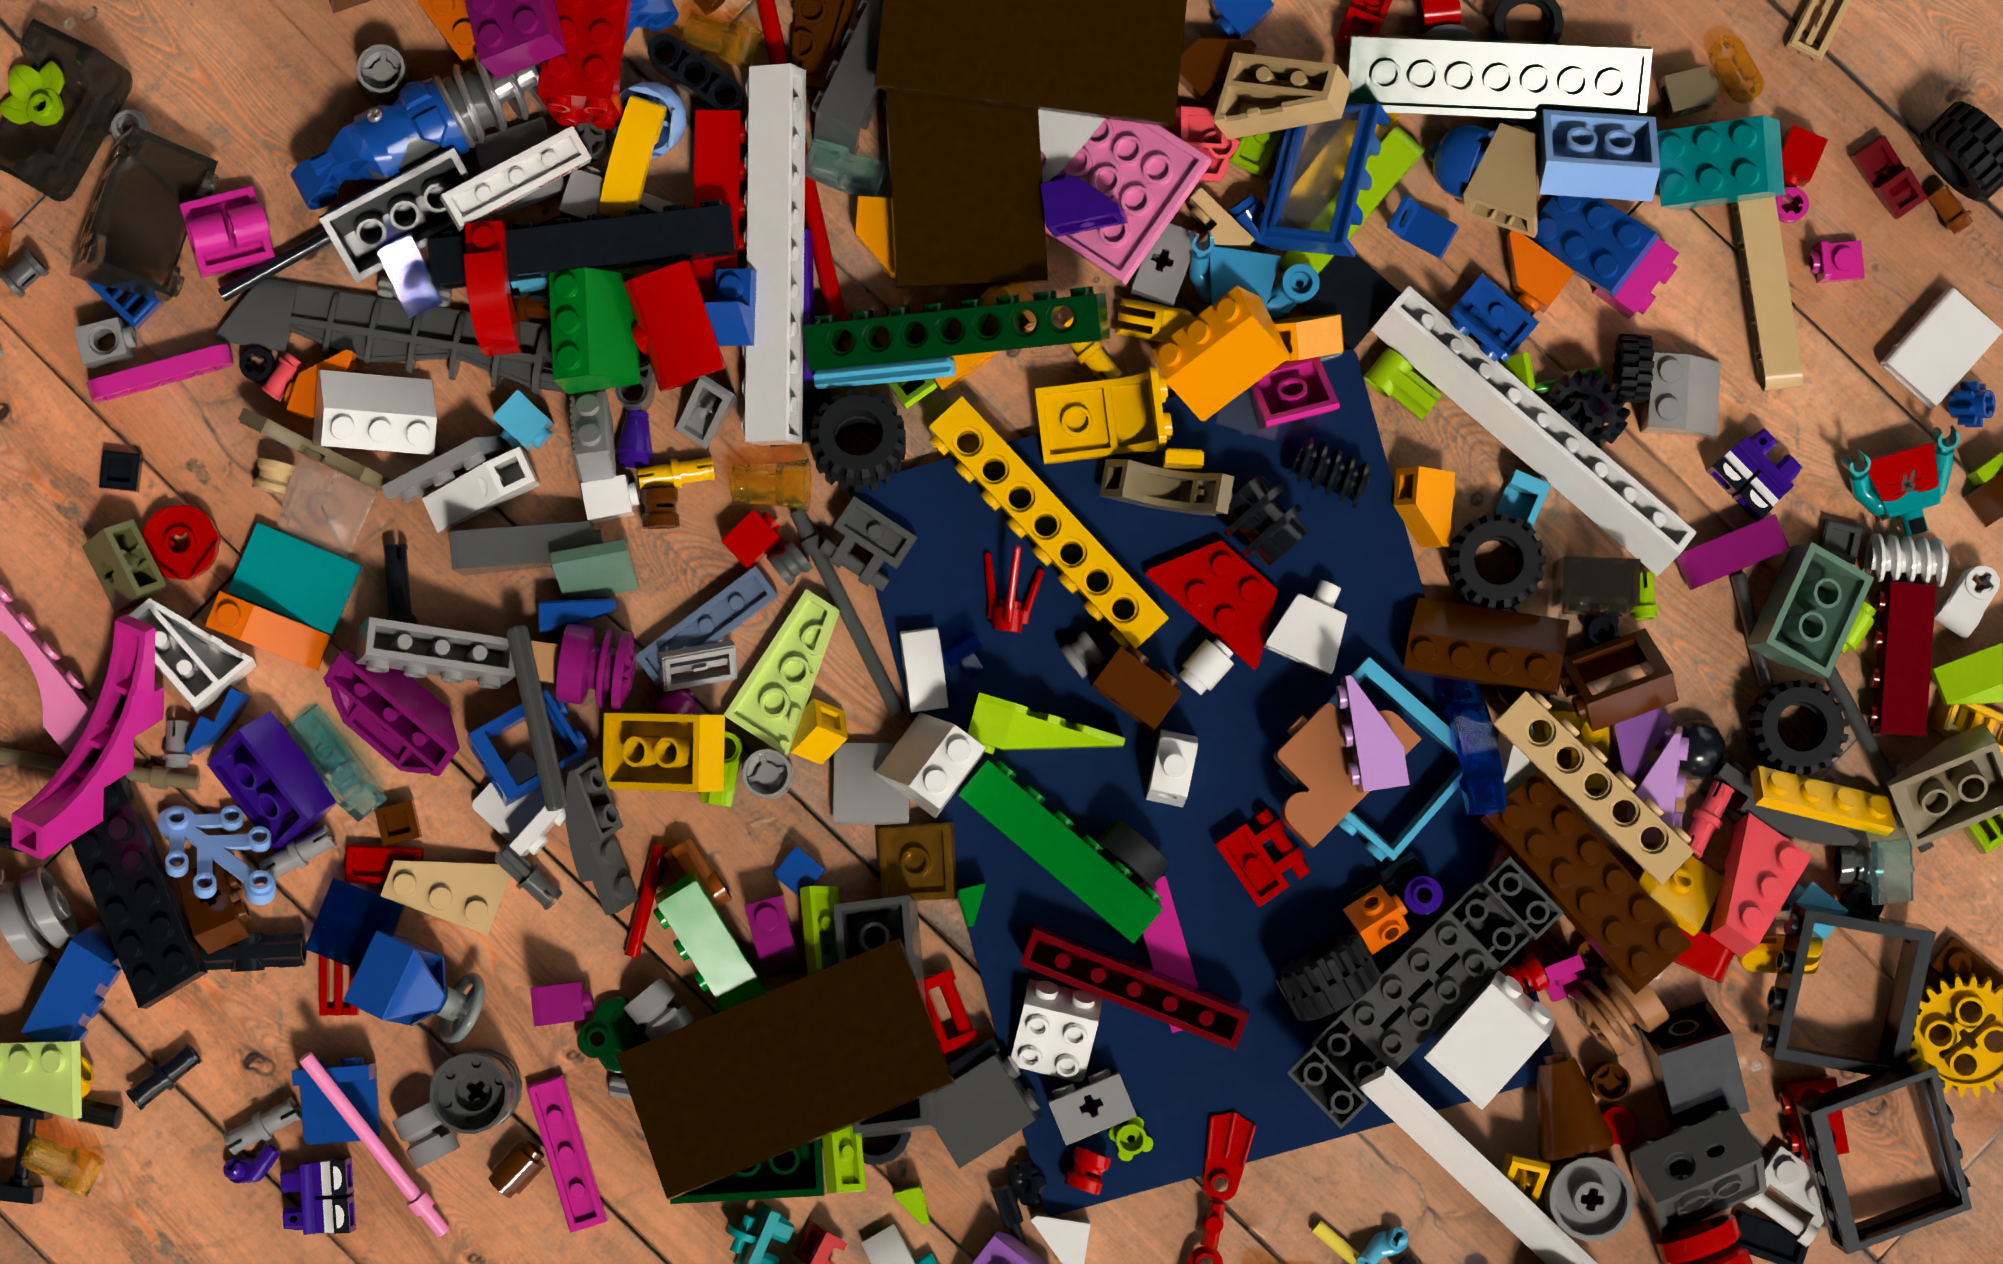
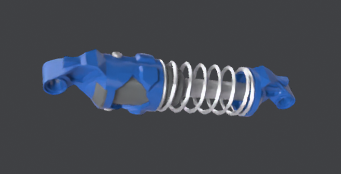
M632 0L625 44L633 30L637 27L649 28L651 31H660L672 25L679 17V12L672 0ZM476 52L475 62L480 75L471 70L465 71L460 65L454 64V76L448 75L440 79L439 76L433 75V78L430 76L422 81L410 82L400 91L399 98L393 105H378L353 116L352 123L340 130L326 151L302 161L291 172V177L307 208L316 210L332 203L337 198V190L344 180L369 181L380 185L452 146L461 156L470 151L469 147L474 149V140L484 143L485 129L495 125L498 130L506 131L507 122L500 105L506 101L519 118L528 120L529 111L523 92L529 90L536 101L546 108L535 87L539 83L542 62L497 79L479 61Z

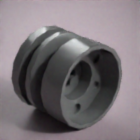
M475 1049L449 1058L436 1070L430 1083V1102L434 1114L445 1127L464 1134H476L504 1123L515 1113L522 1097V1081L517 1067L507 1056L493 1049ZM484 1082L483 1091L487 1095L477 1097L475 1095L477 1087L474 1084Z

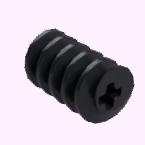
M1309 436L1303 442L1288 473L1289 476L1294 470H1298L1297 482L1300 484L1308 476L1312 477L1311 489L1313 490L1322 482L1325 483L1326 496H1329L1335 489H1338V501L1341 503L1350 495L1353 496L1352 508L1354 509L1357 508L1372 475H1369L1370 464L1367 461L1363 462L1357 469L1355 468L1356 456L1350 455L1344 462H1341L1342 450L1339 448L1328 456V443L1323 442L1315 450L1313 436Z

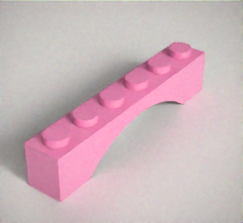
M0 584V631L20 649L30 664L39 685L43 706V727L64 753L70 755L85 731L98 701L95 699L89 701L81 691L85 686L79 677L70 669L65 672L57 662L61 658L57 650L48 641L42 643L34 634V631L37 629L34 622L24 612L20 614L16 612L10 604L14 600L13 597Z

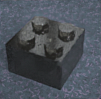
M1563 556L1553 562L1552 608H1562V615H1584L1590 612V609H1599V616L1621 617L1622 614H1628L1629 609L1638 606L1640 602L1641 559Z

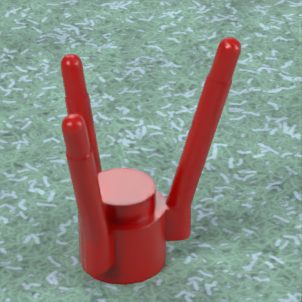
M1018 545L1013 550L1006 600L999 599L998 607L992 555L990 552L984 554L988 596L987 619L992 620L991 629L1021 633L1022 625L1029 624L1030 611L1040 587L1044 570L1042 568L1037 570L1021 610L1022 602L1015 601L1021 547Z

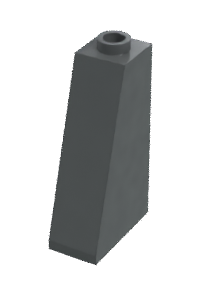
M591 521L448 531L452 570L463 576L552 567L550 556L552 552L603 543L601 530H594V524Z

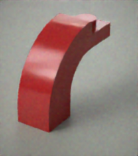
M503 220L466 223V254H464L466 287L472 323L481 352L484 356L522 353L520 317L514 307L509 284L505 224Z

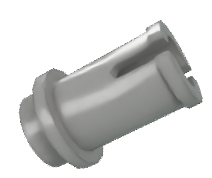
M172 720L166 721V754L162 755V759L165 760V767L188 768V763L193 760V756L184 751V748L189 740L191 722L175 720V722Z

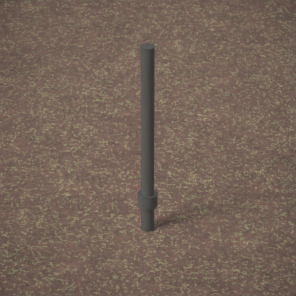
M804 509L792 513L790 516L803 540L800 545L806 557L811 556L891 717L901 713L905 709L828 556L819 551L824 543L821 534H816Z
M1834 666L1830 677L1825 680L1830 689L1837 695L1835 697L1837 702L1843 703L1846 709L1843 711L1845 717L1849 719L1851 728L1895 806L1887 782L1896 776L1836 666ZM1896 813L1895 816L1901 827L1904 828L1899 813ZM1931 841L1917 848L1922 853L1931 849L1934 845Z

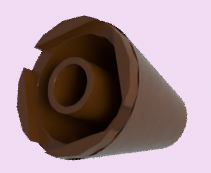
M1565 1051L1543 1056L1545 1063L1537 1065V1152L1539 1158L1543 1161L1575 1157L1577 1153L1585 1151L1593 1153L1613 1146V1135L1575 1057L1567 1058Z

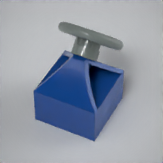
M376 930L343 1001L381 1020L410 1026L435 1014L440 1016L439 1035L441 1040L447 1045H455L462 1041L473 1028L483 1005L485 985L479 974L468 973L453 988L448 987L446 984L444 956L408 938ZM470 985H473L467 994L463 993ZM451 1021H452V1022H453V1026H452V1030L450 1031V1025H451Z

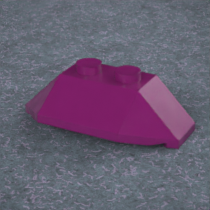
M343 650L323 678L326 686L330 687L334 704L342 722L400 771L430 773L433 776H440L460 749L450 709L415 679L403 675L404 670L389 668V672L385 673L366 670V665L355 663L356 652Z

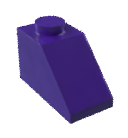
M1069 174L1057 175L1051 178V182L1040 184L1046 227L1054 237L1128 223L1127 215L1119 204L1078 176L1073 177Z

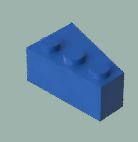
M102 919L70 940L21 1033L36 1042L80 1041L81 1045L89 1031L86 1028L87 1024L101 1010L106 994L122 971L121 964Z

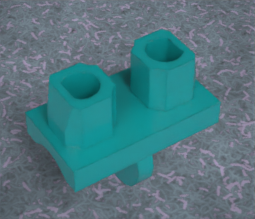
M761 1202L755 1218L745 1214L740 1226L728 1224L726 1232L735 1237L730 1250L739 1254L735 1264H779L780 1257L766 1251L771 1238L787 1243L794 1230V1225L782 1217L772 1206Z

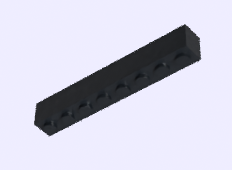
M707 200L700 203L701 207L686 209L684 204H673L664 206L663 212L649 214L647 209H632L625 211V216L610 218L609 213H597L588 215V221L573 222L572 218H556L550 220V225L535 227L534 222L516 223L512 225V230H505L509 282L548 278L550 272L582 267L609 271L676 263L685 260L693 261L736 256L738 253L733 210L730 204L723 205V200ZM459 231L437 233V239L427 240L432 285L438 291L465 288V235L460 236Z

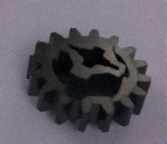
M1576 369L1570 377L1566 374L1562 376L1550 391L1549 396L1551 399L1547 404L1600 449L1606 441L1610 444L1614 443L1626 428L1628 423L1625 420L1629 416L1630 410L1623 406L1628 398L1627 396L1617 395L1616 392L1620 387L1618 383L1612 386L1607 384L1608 375L1604 374L1600 379H1597L1592 369H1589L1585 376L1582 375L1579 369Z

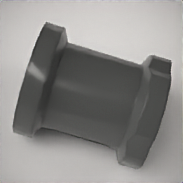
M28 249L22 252L23 256L8 270L2 269L0 271V278L20 298L25 296L24 290L40 276L46 277L49 274L45 266Z

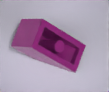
M784 895L744 905L765 977L769 978L803 969Z
M585 981L530 988L534 1027L589 1019L588 1011H594L592 989H585Z

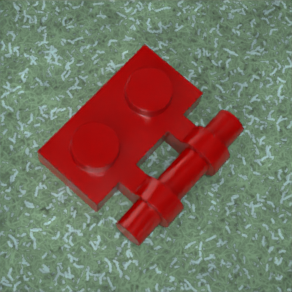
M1268 808L1256 816V819L1263 828L1261 832L1254 835L1247 823H1245L1215 844V847L1257 908L1290 886L1281 873L1291 868L1299 880L1311 872L1303 860L1305 857L1304 853L1299 847L1295 849L1283 831L1286 827L1280 819L1275 820ZM1270 839L1283 856L1275 864L1262 846Z

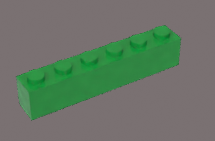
M987 760L958 795L1134 944L1163 910L1158 905L1162 897L1146 884L1138 888L1132 883L1129 878L1133 873L1117 859L1111 864L1099 855L1104 849L1087 834L1081 839L1070 829L1074 826V823L1058 809L1053 815L1041 805L1046 799L1028 785L1024 790L1012 781L1016 774L999 760L994 766Z

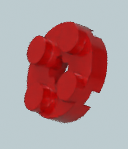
M175 505L157 511L148 520L142 533V537L161 575L173 580L190 581L208 571L218 556L221 543L220 533L217 531L213 520L203 511L189 505ZM186 532L189 535L187 542L190 546L187 550L181 549L176 553L173 550L176 544L172 541L174 535L183 536Z

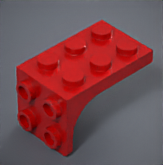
M554 0L567 52L542 62L537 94L553 119L563 126L576 127L579 123L593 124L600 129L613 130L616 126L620 125L624 113L620 99V70L632 0Z

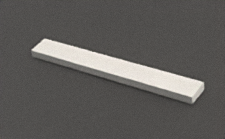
M1386 1066L1362 1079L1358 1088L1546 1264H1598L1390 1067Z

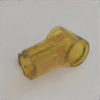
M692 11L684 27L682 42L717 54L720 59L741 68H749L762 32L746 23L739 21L728 23Z
M35 1134L26 1145L20 1164L24 1168L56 1180L61 1187L68 1191L88 1197L105 1160L83 1148L74 1147L71 1149Z

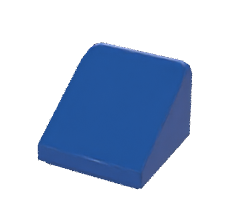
M795 846L773 876L800 897V888L813 886L826 869L801 848Z

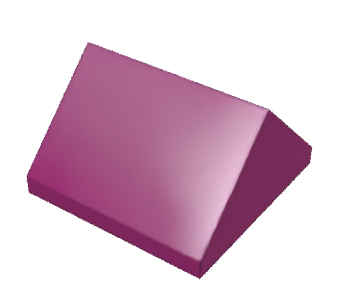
M1319 357L1280 364L1248 388L1259 430L1329 413L1340 408L1337 396Z

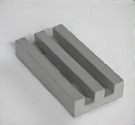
M732 640L659 652V660L661 662L660 674L662 675L661 687L664 692L738 679L736 648ZM728 665V668L671 678V674L688 671L697 672L711 667Z

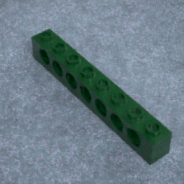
M1093 286L1070 289L1071 296L1057 298L1056 290L1033 293L1034 300L1020 302L1019 294L996 297L997 304L983 306L982 298L959 301L960 308L946 310V302L925 304L923 305L924 312L911 314L909 306L888 308L887 316L874 317L873 310L851 312V320L838 321L837 314L815 316V324L803 326L808 371L1110 339L1106 294H1094ZM1063 306L1070 308L1073 313V322L1069 327L1062 325L1059 321L1058 314ZM1026 310L1031 311L1036 317V325L1032 331L1027 330L1022 324V315ZM989 314L996 316L999 321V329L995 335L989 333L985 327V320ZM953 318L958 319L962 324V334L958 339L949 332V323ZM916 322H920L926 330V336L922 342L917 341L912 333ZM880 326L885 327L889 332V342L886 346L881 345L876 337ZM844 330H848L853 336V345L849 350L844 348L841 343V334Z

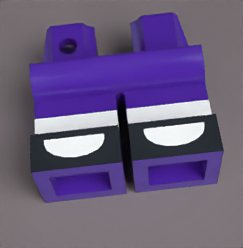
M1766 429L1760 430L1749 438L1745 437L1706 470L1729 495L1736 492L1755 473V476L1732 498L1756 522L1763 519L1774 508L1773 506L1794 486L1792 481L1802 469V466L1789 454H1786L1776 465L1765 456L1777 444L1775 438Z
M352 1157L306 1162L299 1165V1168L280 1173L282 1193L301 1191L302 1206L283 1208L284 1229L303 1230V1235L316 1233L341 1234L351 1233L356 1230L354 1195L320 1197L325 1195H347L354 1192Z

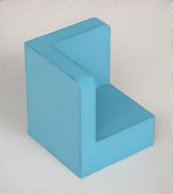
M1516 469L1509 477L1495 510V515H1500L1501 513L1510 514L1509 518L1515 519L1518 517L1524 520V526L1527 528L1532 527L1551 484Z

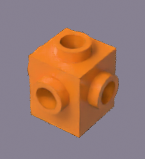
M1381 885L1343 909L1354 932L1360 934L1372 955L1410 930L1403 917L1408 913L1403 902L1396 893L1390 897Z

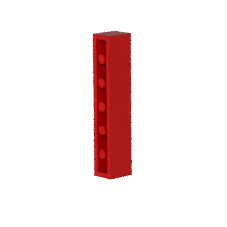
M695 110L693 208L701 207L700 203L707 200H723V205L730 204L733 210L738 253L736 256L692 261V268L704 302H715L716 269H740L741 255H747L744 233H741V218H747L744 196H742V181H748V173L745 169V158H742L743 144H748V135L740 110Z

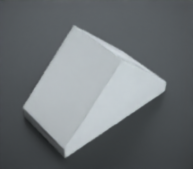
M1037 1212L1030 1217L1031 1222L1062 1264L1085 1263L1090 1230L1089 1220L1049 1216Z

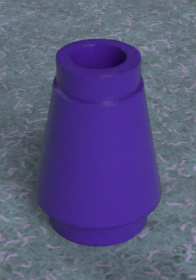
M636 410L626 412V419L615 453L619 457V465L628 468L649 466V459L653 458L648 421L649 414L647 412Z

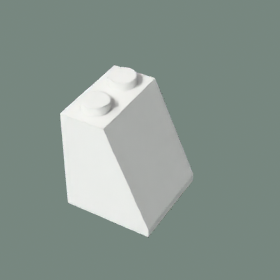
M920 712L875 774L936 819L981 759L986 747L955 724Z
M1498 970L1438 1030L1424 1059L1482 1110L1547 1039L1556 1021L1552 1018L1547 1007L1540 1002H1534L1523 992V988L1517 980L1511 976H1505Z

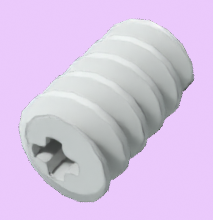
M1874 533L1871 535L1866 546L1864 571L1870 575L1871 570H1875L1879 582L1883 581L1887 571L1891 572L1892 582H1898L1901 573H1906L1907 583H1913L1916 575L1921 574L1922 584L1927 585L1932 575H1935L1937 585L1943 587L1947 577L1949 555L1947 547L1938 538L1933 539L1929 544L1926 538L1919 537L1914 543L1910 536H1903L1899 541L1897 536L1889 534L1884 540L1881 534Z

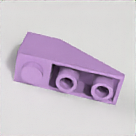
M1351 675L1340 678L1341 685L1336 686V697L1339 709L1345 708L1347 724H1342V735L1345 747H1351L1353 762L1348 763L1351 785H1357L1358 793L1410 785L1404 746Z
M1683 726L1675 728L1633 791L1642 802L1648 797L1664 812L1660 819L1669 828H1672L1674 824L1682 828L1683 812H1676L1677 797L1684 798L1686 775H1679L1680 760L1687 761L1689 738L1682 737ZM1628 802L1627 820L1633 814V807L1630 802ZM1649 827L1643 831L1641 835L1642 843H1660L1661 834L1656 827Z

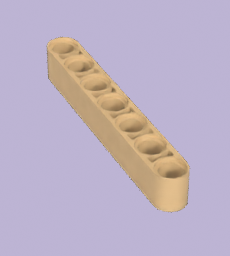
M1770 197L1731 203L1760 388L1765 392L1801 387L1803 382L1802 364L1776 198Z

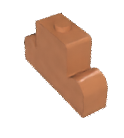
M1332 703L1322 705L1308 720L1303 715L1298 718L1287 730L1291 737L1273 755L1274 760L1304 789V792L1292 794L1284 800L1281 805L1280 814L1284 824L1309 849L1314 848L1370 792L1358 793L1357 785L1352 786L1350 783L1348 763L1353 762L1351 747H1345L1342 735V724H1347V718ZM1387 710L1378 711L1404 746L1406 756L1421 738L1394 712Z

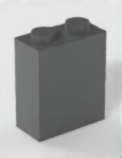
M1002 1052L995 1054L954 1080L955 1084L934 1093L938 1127L935 1131L959 1169L1042 1116L1038 1111L1041 1108L1039 1099L1030 1088L1025 1090L1018 1079L1021 1072L1011 1056L1005 1057Z

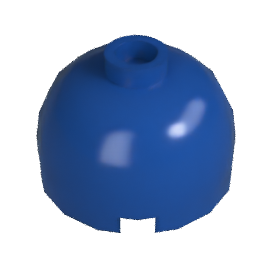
M1471 124L1461 125L1449 130L1441 141H1434L1429 153V161L1433 162L1435 181L1445 193L1464 201L1463 194L1490 144V138L1492 139L1495 134L1494 130Z

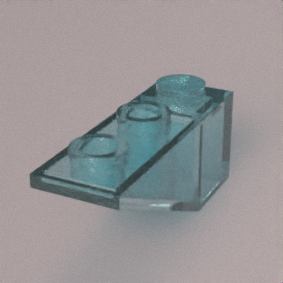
M315 704L287 726L338 805L357 822L388 799L371 772L318 704Z

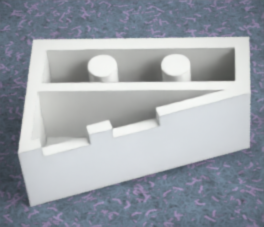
M150 598L129 614L131 617L156 626L155 666L198 715L257 667L252 657L241 653L224 643L221 639L210 635Z

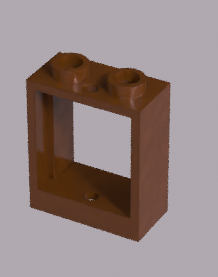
M1646 628L1564 657L1563 675H1561L1560 680L1561 689L1565 697H1573L1572 705L1578 719L1582 720L1585 718L1592 732L1679 701L1674 674ZM1638 664L1646 675L1595 695L1591 694L1586 685L1588 682Z

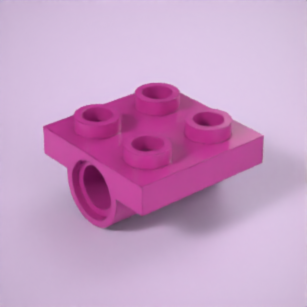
M253 186L179 204V211L201 279L264 263L275 257L269 239L270 232L261 203L257 201Z

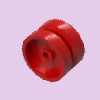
M1733 1214L1716 1216L1695 1222L1665 1235L1655 1242L1662 1262L1667 1264H1753L1746 1247L1740 1245L1730 1246L1742 1235Z

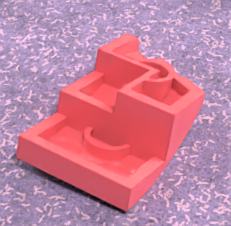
M1181 106L1176 108L1175 125L1173 127H1161L1210 157L1212 163L1198 183L1222 181L1229 166V159L1236 152L1240 138L1228 140L1213 122L1217 108Z

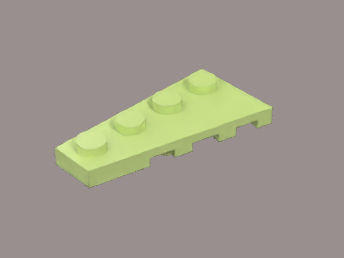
M806 589L724 713L725 717L788 757L840 611Z
M80 1041L0 1043V1099L70 1119L82 1118Z

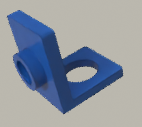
M1405 194L1387 228L1398 238L1442 259L1459 226L1420 206L1410 196ZM1407 210L1404 219L1400 223L1403 213Z

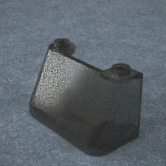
M33 18L22 37L21 51L23 56L33 63L31 67L38 72L50 61H54L61 68L65 80L60 93L64 104V113L56 124L40 126L32 121L18 125L3 116L0 121V172L54 201L61 202L70 198L78 187L111 128L112 119L121 110L130 94L133 79L131 73L126 68L93 46ZM46 103L42 106L41 111L45 108Z
M133 125L115 142L109 153L70 266L69 275L86 282L165 302L172 297L176 298L182 289L185 279L184 276L180 275L181 268L177 266L187 236L179 211V204L201 199L205 194L211 196L218 182V175L214 174L218 161Z

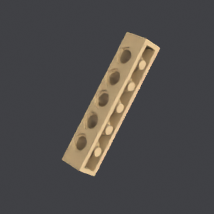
M1522 691L1493 721L1492 725L1648 874L1663 885L1695 852L1688 846L1692 839L1677 824L1669 828L1660 819L1664 812L1648 797L1642 802L1632 792L1636 785L1620 770L1614 775L1603 764L1608 759L1593 744L1585 748L1576 739L1580 732L1564 717L1558 722L1548 712L1552 705L1537 691L1532 695L1527 691ZM1536 720H1543L1549 726V736L1542 742H1535L1529 736V727ZM1564 747H1572L1577 753V762L1569 769H1563L1557 762V754ZM1594 773L1600 774L1605 780V788L1598 795H1590L1585 789L1587 777ZM1621 800L1629 801L1633 807L1631 818L1625 822L1617 821L1613 815L1615 804ZM1649 827H1656L1661 834L1660 843L1654 848H1645L1641 842L1643 831Z

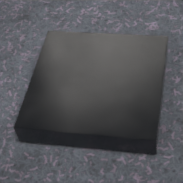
M1356 254L1355 257L1335 255L1318 275L1320 285L1316 295L1310 300L1297 303L1296 305L1309 316L1341 314L1343 343L1347 348L1354 350L1402 293Z

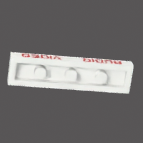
M571 126L441 194L440 200L458 230L461 231L465 229L466 223H476L590 163L592 157L574 127Z

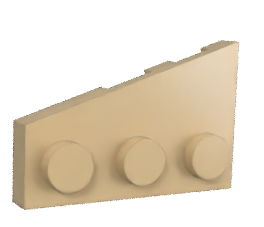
M394 860L380 896L488 936L511 876L499 864Z

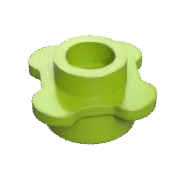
M1140 1117L1131 1118L1129 1123L1122 1126L1115 1125L1109 1131V1137L1116 1142L1119 1148L1118 1156L1123 1161H1130L1134 1155L1141 1151L1149 1152L1153 1147V1140L1146 1135L1143 1129L1144 1121ZM1129 1135H1133L1135 1137L1134 1142H1129L1127 1140Z

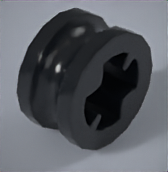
M252 347L241 355L239 368L242 374L250 381L264 383L276 369V361L265 349ZM255 356L260 360L264 358L267 360V364H263L266 369L261 374L255 370L249 371V366H253L250 360Z

